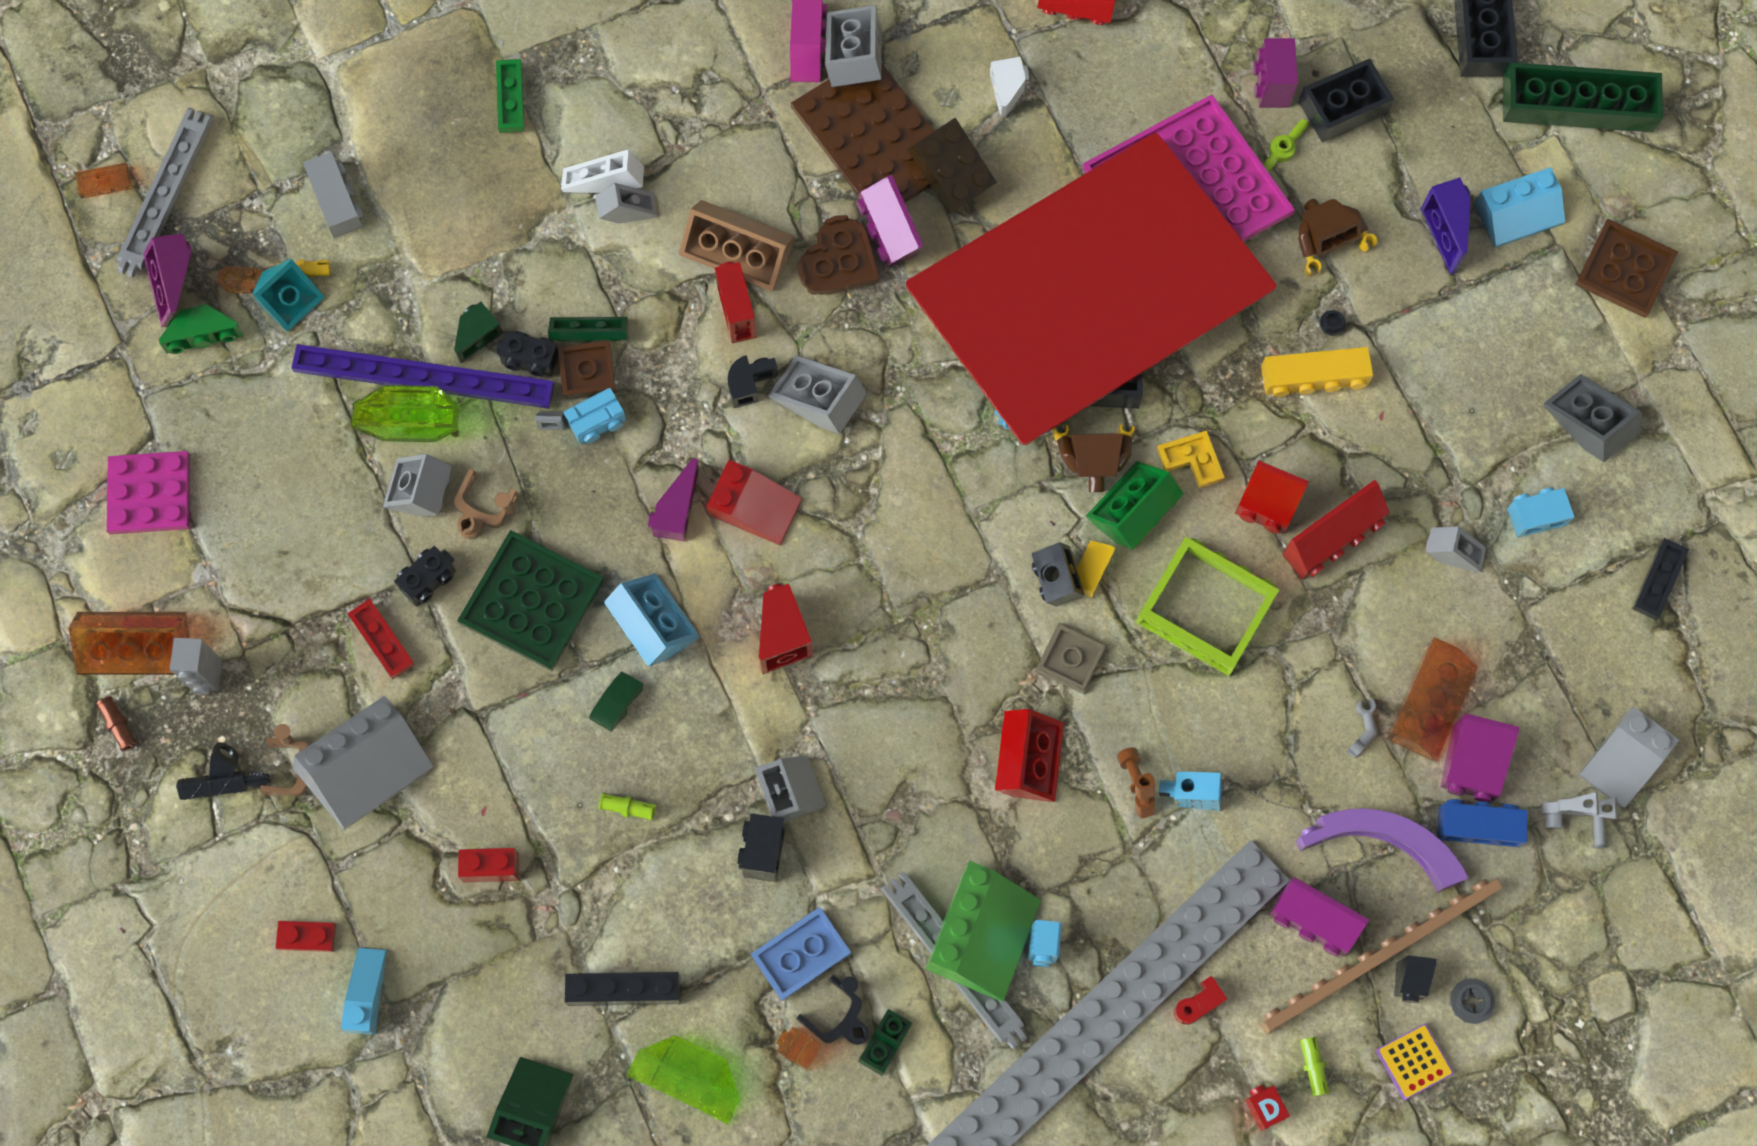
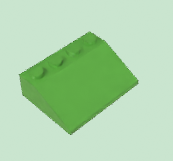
M969 860L962 872L925 970L1003 1002L1041 900L998 872Z

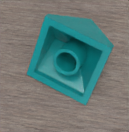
M288 259L263 271L252 293L260 308L286 332L325 297L292 259Z

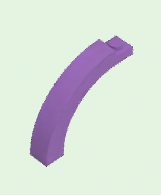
M1347 809L1321 816L1316 821L1319 829H1317L1316 825L1301 831L1302 836L1296 840L1300 851L1325 841L1345 836H1364L1388 842L1407 853L1423 868L1437 893L1468 879L1467 874L1455 855L1433 833L1405 817L1386 811Z

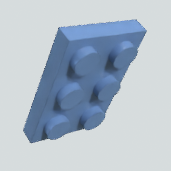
M819 907L750 955L780 1000L784 1001L850 956L851 951L821 907Z

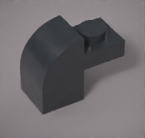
M747 355L732 364L727 380L733 408L759 402L755 383L778 377V367L775 358H760L755 360L754 363L749 364Z

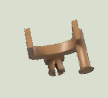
M469 468L454 499L455 506L463 513V516L460 517L457 523L458 530L465 539L469 540L478 537L484 525L500 527L507 515L512 516L515 514L514 504L519 498L517 491L512 488L509 494L504 492L497 494L494 499L495 504L502 508L497 515L485 514L470 507L465 502V496L478 477L477 473Z
M279 724L275 727L274 735L276 738H266L269 748H297L300 752L309 745L305 741L293 740L290 735V728L286 724ZM299 776L291 788L260 786V792L263 796L299 797L307 789V785Z

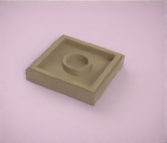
M1058 623L1035 671L1084 694L1107 645Z

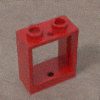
M724 262L719 267H715V275L731 343L757 338L755 316L740 262Z

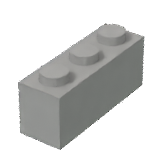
M329 152L303 162L333 237L335 238L362 228L359 218L363 217V213L359 203L352 202L351 196L355 195L350 181L344 182L342 175L346 174L341 159L335 160L333 153Z
M174 638L170 671L185 686L193 690L192 692L195 694L207 695L209 691H219L222 659L202 639Z

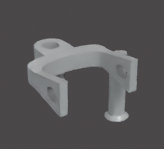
M1598 792L1571 799L1557 800L1558 802L1542 803V814L1545 815L1546 820L1545 828H1564L1562 815L1593 816L1594 846L1592 848H1608L1605 840V818L1618 820L1616 797L1599 801ZM1587 800H1593L1594 802L1590 804H1585ZM1606 805H1611L1612 811L1606 813L1604 811V807Z

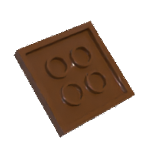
M1607 219L1575 285L1646 318L1678 251Z

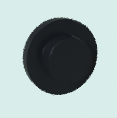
M1336 310L1325 312L1319 321L1321 330L1330 336L1340 334L1346 325L1344 316Z

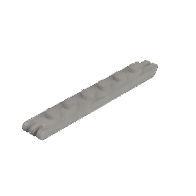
M187 109L117 257V262L120 263L118 273L125 274L127 272L128 276L135 277L138 269L143 270L146 263L143 253L152 237L160 236L212 125L213 115L206 114L204 118V112L197 111L195 114L194 109Z
M902 872L898 877L904 884L903 886H901L897 879L893 878L890 884L895 892H892L886 884L881 887V890L931 954L943 920L906 873ZM952 981L1000 1043L1006 1041L1012 1049H1015L1018 1043L1012 1035H1015L1020 1042L1027 1039L1021 1030L1024 1027L1023 1022L1005 999L1001 1002Z

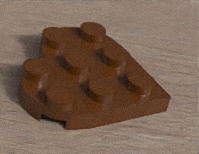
M837 215L827 219L825 224L819 229V232H817V244L809 247L798 262L799 279L810 294H833L879 283L880 278L870 242L862 223L859 224L857 221L849 219L847 215Z

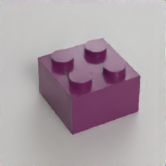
M1265 38L1262 48H1258L1257 60H1254L1253 75L1258 78V83H1255L1254 96L1259 98V108L1290 107L1298 85L1295 38Z

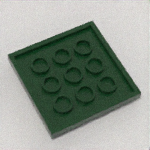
M510 530L457 622L483 637L553 671L605 579L598 573Z

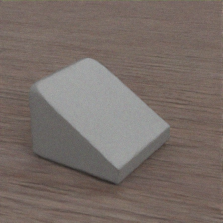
M539 411L535 416L539 430L565 429L563 411Z

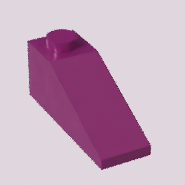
M691 459L657 502L655 512H650L648 527L652 528L654 537L685 542L699 472L698 459Z

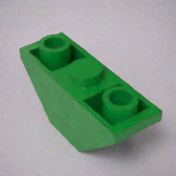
M205 304L180 310L159 338V344L166 354H179L184 352L185 349L194 347L206 348L212 343L233 342L236 338L244 336L236 321Z

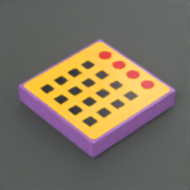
M1426 1023L1375 1050L1403 1101L1454 1074Z

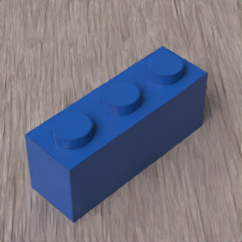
M1450 799L1438 808V839L1442 841L1520 848L1527 843V810L1519 809L1518 805L1505 804L1500 808L1491 807V803L1475 802L1474 805L1464 804L1463 800Z

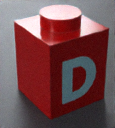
M1262 1084L1249 1091L1251 1097L1247 1098L1245 1102L1260 1131L1290 1117L1274 1085L1266 1088L1265 1084Z

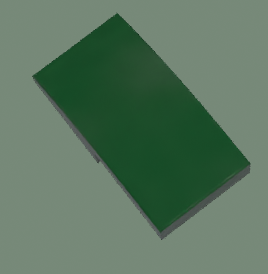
M621 671L598 700L589 715V719L612 732L627 715V708L643 691L644 684Z
M888 1009L858 1062L883 1076L909 1031L912 1022Z

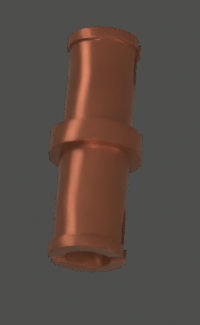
M108 696L99 700L96 706L107 723L105 725L107 731L112 732L120 750L123 752L136 746L137 741L127 726L128 720L126 716L121 715L113 697Z

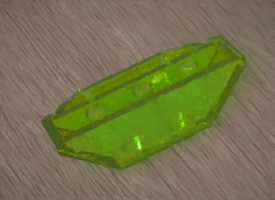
M384 385L368 394L362 400L359 399L353 402L351 428L381 441L437 442L458 431L460 405L437 386Z
M676 1035L638 1050L626 1077L727 1125L740 1101L727 1059Z

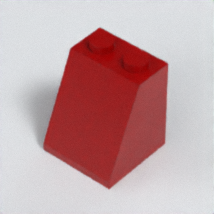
M782 583L774 584L767 589L768 591L763 592L759 662L762 675L813 656L812 641L789 583L785 585Z

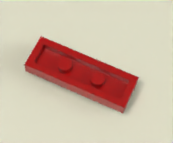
M370 599L347 613L392 680L415 665Z

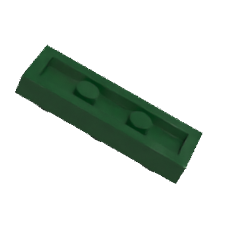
M550 317L548 339L560 342L568 340H584L587 342L594 340H627L628 317Z

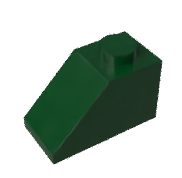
M482 301L467 307L460 316L454 347L455 354L460 363H463L503 334L499 322Z

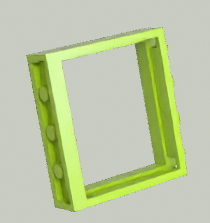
M1185 537L1138 615L1136 623L1230 676L1279 589L1275 587L1272 581L1266 578L1260 579L1251 574L1252 571L1246 566L1235 565L1228 561V557L1218 551L1212 552L1205 548L1204 543L1200 540ZM1185 553L1192 555L1266 597L1232 656L1227 655L1151 611Z

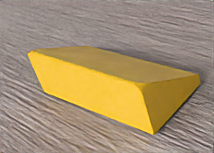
M1090 540L1077 567L1086 596L1093 597L1115 552V547Z

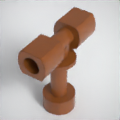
M1134 747L1126 748L1118 753L1117 759L1121 768L1128 769L1133 783L1130 786V790L1136 794V814L1141 819L1155 815V780L1150 773L1141 774L1138 764L1141 762L1138 750Z

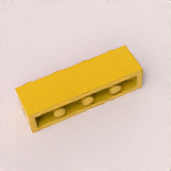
M1368 347L1268 356L1264 358L1261 365L1265 394L1274 395V397H1283L1294 392L1306 395L1315 392V390L1335 392L1345 387H1351L1354 390L1362 389L1370 383L1373 377Z

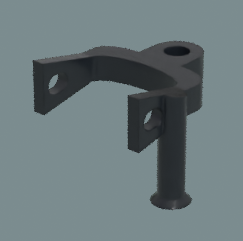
M832 975L829 981L851 1000L850 1008L844 1019L827 1033L820 1032L801 1014L798 1015L796 1020L823 1043H832L842 1036L853 1045L863 1044L867 1040L869 1032L865 1024L856 1018L862 1007V1000L854 993L858 988V982L853 977H846L841 982L836 976ZM853 1029H860L862 1037H854Z

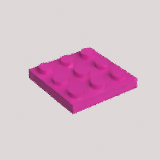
M188 451L108 456L107 532L110 535L190 529V454Z

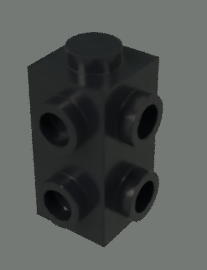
M515 331L514 333L506 332L504 340L500 339L498 343L497 355H499L502 365L509 370L519 371V369L529 371L534 376L544 377V375L552 377L558 359V347L554 341L545 337L536 339L520 331Z
M434 545L431 549L423 550L418 555L417 561L410 567L403 568L397 574V579L394 582L399 590L417 607L420 603L424 604L429 601L434 594L433 592L440 585L444 586L453 579L456 570L452 563L455 560L445 549L440 552Z

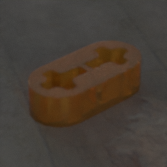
M229 266L219 271L217 281L226 292L252 294L256 285L253 286L251 281H255L256 277L260 278L263 270L252 267ZM230 275H233L236 280H231V283L227 284L225 280H228Z

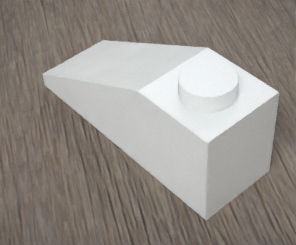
M629 150L614 153L564 168L561 190L563 192L600 193L613 183L641 188L643 187L644 166Z

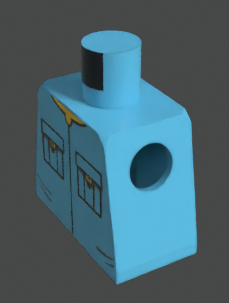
M1176 772V781L1160 780L1159 796L1175 797L1177 807L1220 811L1222 793L1221 773ZM1186 788H1192V789H1193V790L1190 791V792H1185V791H1184Z

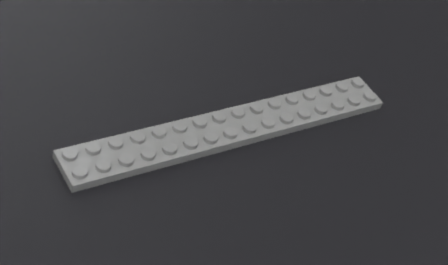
M1250 840L937 1135L928 1146H1012L1290 880Z

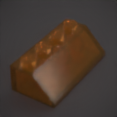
M77 612L68 627L76 675H175L170 671L174 638H189L186 612Z
M1434 637L1425 648L1386 739L1431 761L1437 762L1477 670V666L1459 648Z

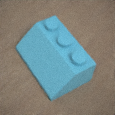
M1551 167L1482 190L1474 203L1494 248L1565 223L1562 188Z
M656 573L621 583L604 602L648 666L666 661L700 637Z

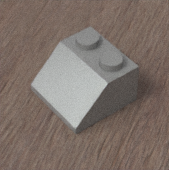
M428 454L397 458L383 508L421 517L438 515L443 506V496L446 486L450 481L452 466Z

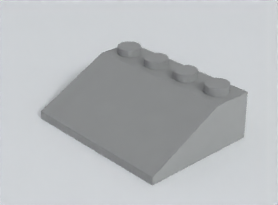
M383 696L294 755L293 769L342 829L346 830L433 770V765L402 715L386 696Z

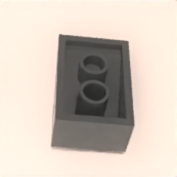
M1581 374L1544 403L1547 411L1579 445L1603 462L1641 433L1640 410Z

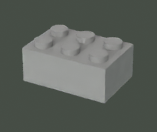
M876 5L827 12L825 66L831 86L881 80L882 27Z

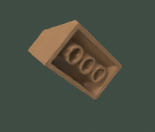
M700 200L691 208L679 255L714 269L724 262H740L745 281L773 292L789 259L795 236Z

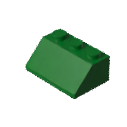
M1136 461L1086 515V518L1116 544L1133 550L1141 543L1150 530L1159 523L1161 518L1175 506L1184 493L1170 472Z

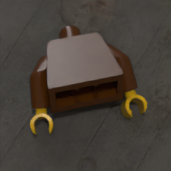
M1310 199L1304 205L1305 212L1303 213V222L1299 225L1298 240L1303 258L1306 257L1307 264L1304 267V273L1307 276L1311 275L1309 265H1314L1317 273L1321 270L1320 261L1314 259L1315 254L1319 258L1358 239H1361L1358 245L1363 252L1369 250L1366 241L1372 247L1377 244V237L1366 231L1368 227L1357 209L1342 205L1336 199L1328 200L1322 204L1316 199Z
M1120 424L1117 433L1070 434V438L1069 427L1064 425V433H1058L1056 427L1053 428L1054 439L1058 443L1060 455L1069 470L1076 473L1078 477H1088L1089 492H1104V477L1116 476L1117 472L1123 470L1132 455V436L1135 431L1133 425H1131L1129 432H1125L1122 429L1123 424Z

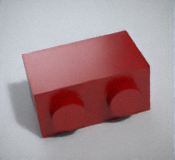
M515 848L459 849L458 878L463 883L519 881V853Z

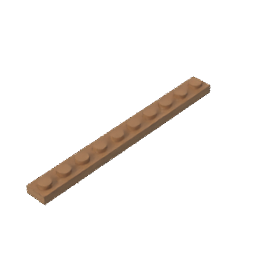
M1497 878L1490 883L1486 879L1482 880L1472 887L1474 893L1467 897L1464 893H1461L1450 900L1451 907L1445 911L1441 907L1426 915L1429 919L1427 922L1420 925L1416 921L1403 929L1406 935L1399 939H1396L1395 935L1380 943L1383 948L1374 954L1370 949L1357 958L1360 962L1352 968H1350L1349 964L1344 965L1334 972L1336 978L1327 982L1323 978L1311 986L1312 993L1305 997L1302 993H1299L1287 1001L1290 1006L1280 1011L1276 1007L1265 1014L1266 1021L1260 1024L1265 1034H1268L1503 887Z

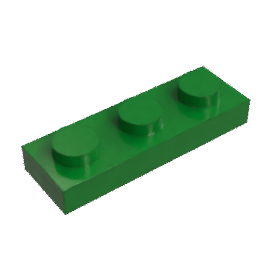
M521 59L496 60L499 133L524 132Z

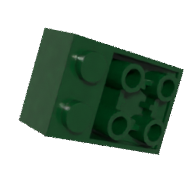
M520 1057L496 1108L486 1138L509 1146H549L574 1074Z

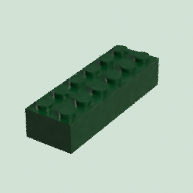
M1510 62L1503 76V122L1654 132L1663 119L1662 73Z

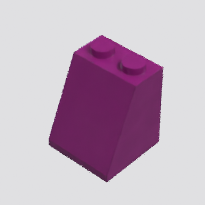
M1465 713L1452 726L1440 787L1448 789L1447 792L1452 795L1463 796L1468 794L1475 796L1474 799L1480 802L1490 803L1496 800L1502 792L1520 727Z

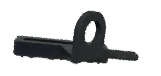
M218 742L213 747L210 756L209 775L179 779L176 789L180 800H191L193 798L242 793L247 791L248 786L254 789L260 788L261 785L267 786L271 779L268 773L264 774L261 771H258V773L257 771L251 772L248 776H245L244 771L236 772L235 769L239 760L238 753L228 744ZM220 749L227 751L232 758L225 756Z

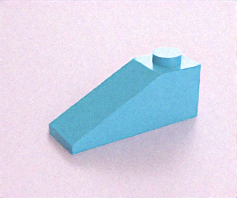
M358 948L345 997L341 1030L347 1033L376 1035L387 950Z

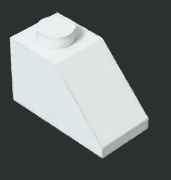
M1021 57L991 62L990 77L1000 118H1005L1024 92L1026 81L1029 80L1028 68L1026 65H1022Z

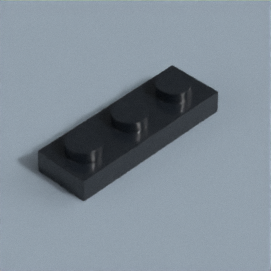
M1666 538L1660 542L1633 604V610L1656 621L1660 618L1689 549Z

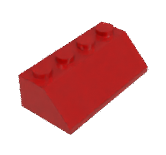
M1373 480L1291 539L1283 553V557L1302 580L1308 575L1312 578L1325 568L1323 564L1329 560L1334 563L1345 554L1344 549L1351 545L1355 548L1366 539L1364 535L1372 530L1375 533L1386 525L1384 520L1390 512L1378 482Z

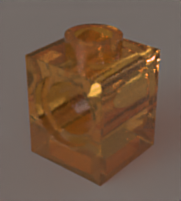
M793 1026L789 1032L784 1030L776 1042L780 1046L777 1050L778 1054L806 1072L822 1048L820 1043Z

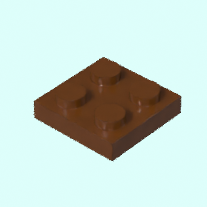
M610 341L558 347L564 399L593 396L608 388H611L612 392L616 393Z

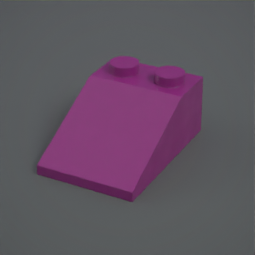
M184 233L152 237L143 253L161 327H167L176 312L189 257L192 256L190 243L185 241Z

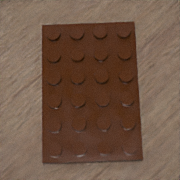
M882 62L881 80L832 87L830 79L791 102L792 110L857 196H859L861 191L890 175L893 176L904 203L931 187L907 149L934 132V130Z

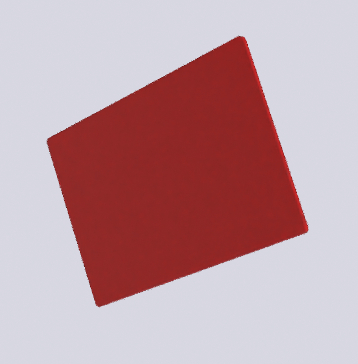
M1152 133L906 281V288L1022 445H1028L1269 295L1276 289V283L1160 135Z

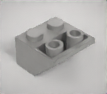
M808 755L782 758L755 768L771 816L784 818L785 822L826 807Z

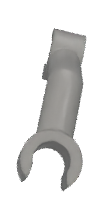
M1372 698L1368 702L1369 710L1363 709L1360 700L1356 704V711L1363 717L1366 731L1347 750L1354 758L1377 735L1373 716L1376 704Z

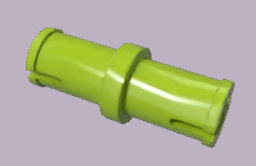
M605 792L601 794L599 810L620 813L622 817L626 818L634 816L653 821L657 807L655 803L633 800V797L628 795L624 798L606 794Z
M1317 1036L1299 1040L1305 1060L1303 1069L1308 1073L1312 1096L1330 1093L1324 1071L1326 1063L1325 1061L1322 1062Z

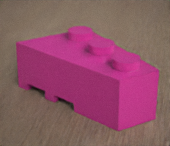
M792 0L790 82H820L821 53H826V38H822V36H826V21H823V19L827 18L828 4L823 3V0Z

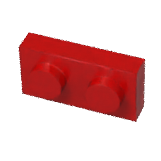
M278 921L275 949L333 952L336 924Z

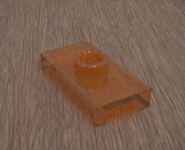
M127 163L75 172L78 195L81 199L132 189Z

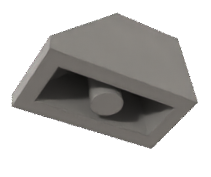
M613 183L595 196L599 219L619 224L658 216L654 193Z
M1460 527L1431 528L1426 544V553L1440 563L1474 572H1481L1486 552L1484 545Z

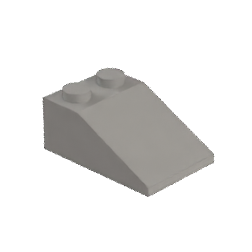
M796 355L768 396L818 427L840 434L867 393L856 375Z
M1632 707L1623 714L1578 776L1606 797H1616L1617 805L1624 809L1663 763L1679 740L1637 708Z

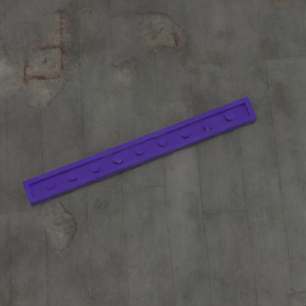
M300 344L296 346L291 367L293 372L547 409H550L554 390V382L550 380Z

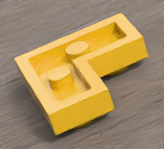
M1207 431L1157 445L1156 450L1163 469L1168 472L1190 465L1198 489L1224 481V474Z

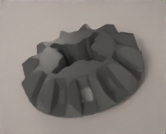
M1472 978L1462 980L1450 992L1449 1005L1454 1011V1016L1459 1017L1464 1023L1478 1024L1484 1022L1492 1015L1495 1009L1494 994L1491 988L1481 980ZM1469 993L1475 999H1483V1001L1474 1006V1011L1470 1005L1462 1004L1463 1001L1469 998Z

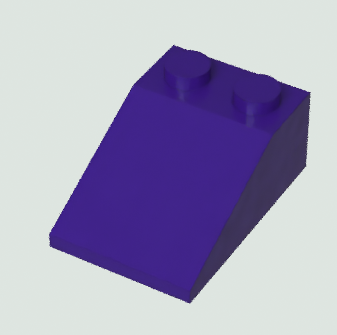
M1460 177L1432 186L1420 208L1450 275L1456 273L1468 251L1471 195L1469 188L1463 184Z

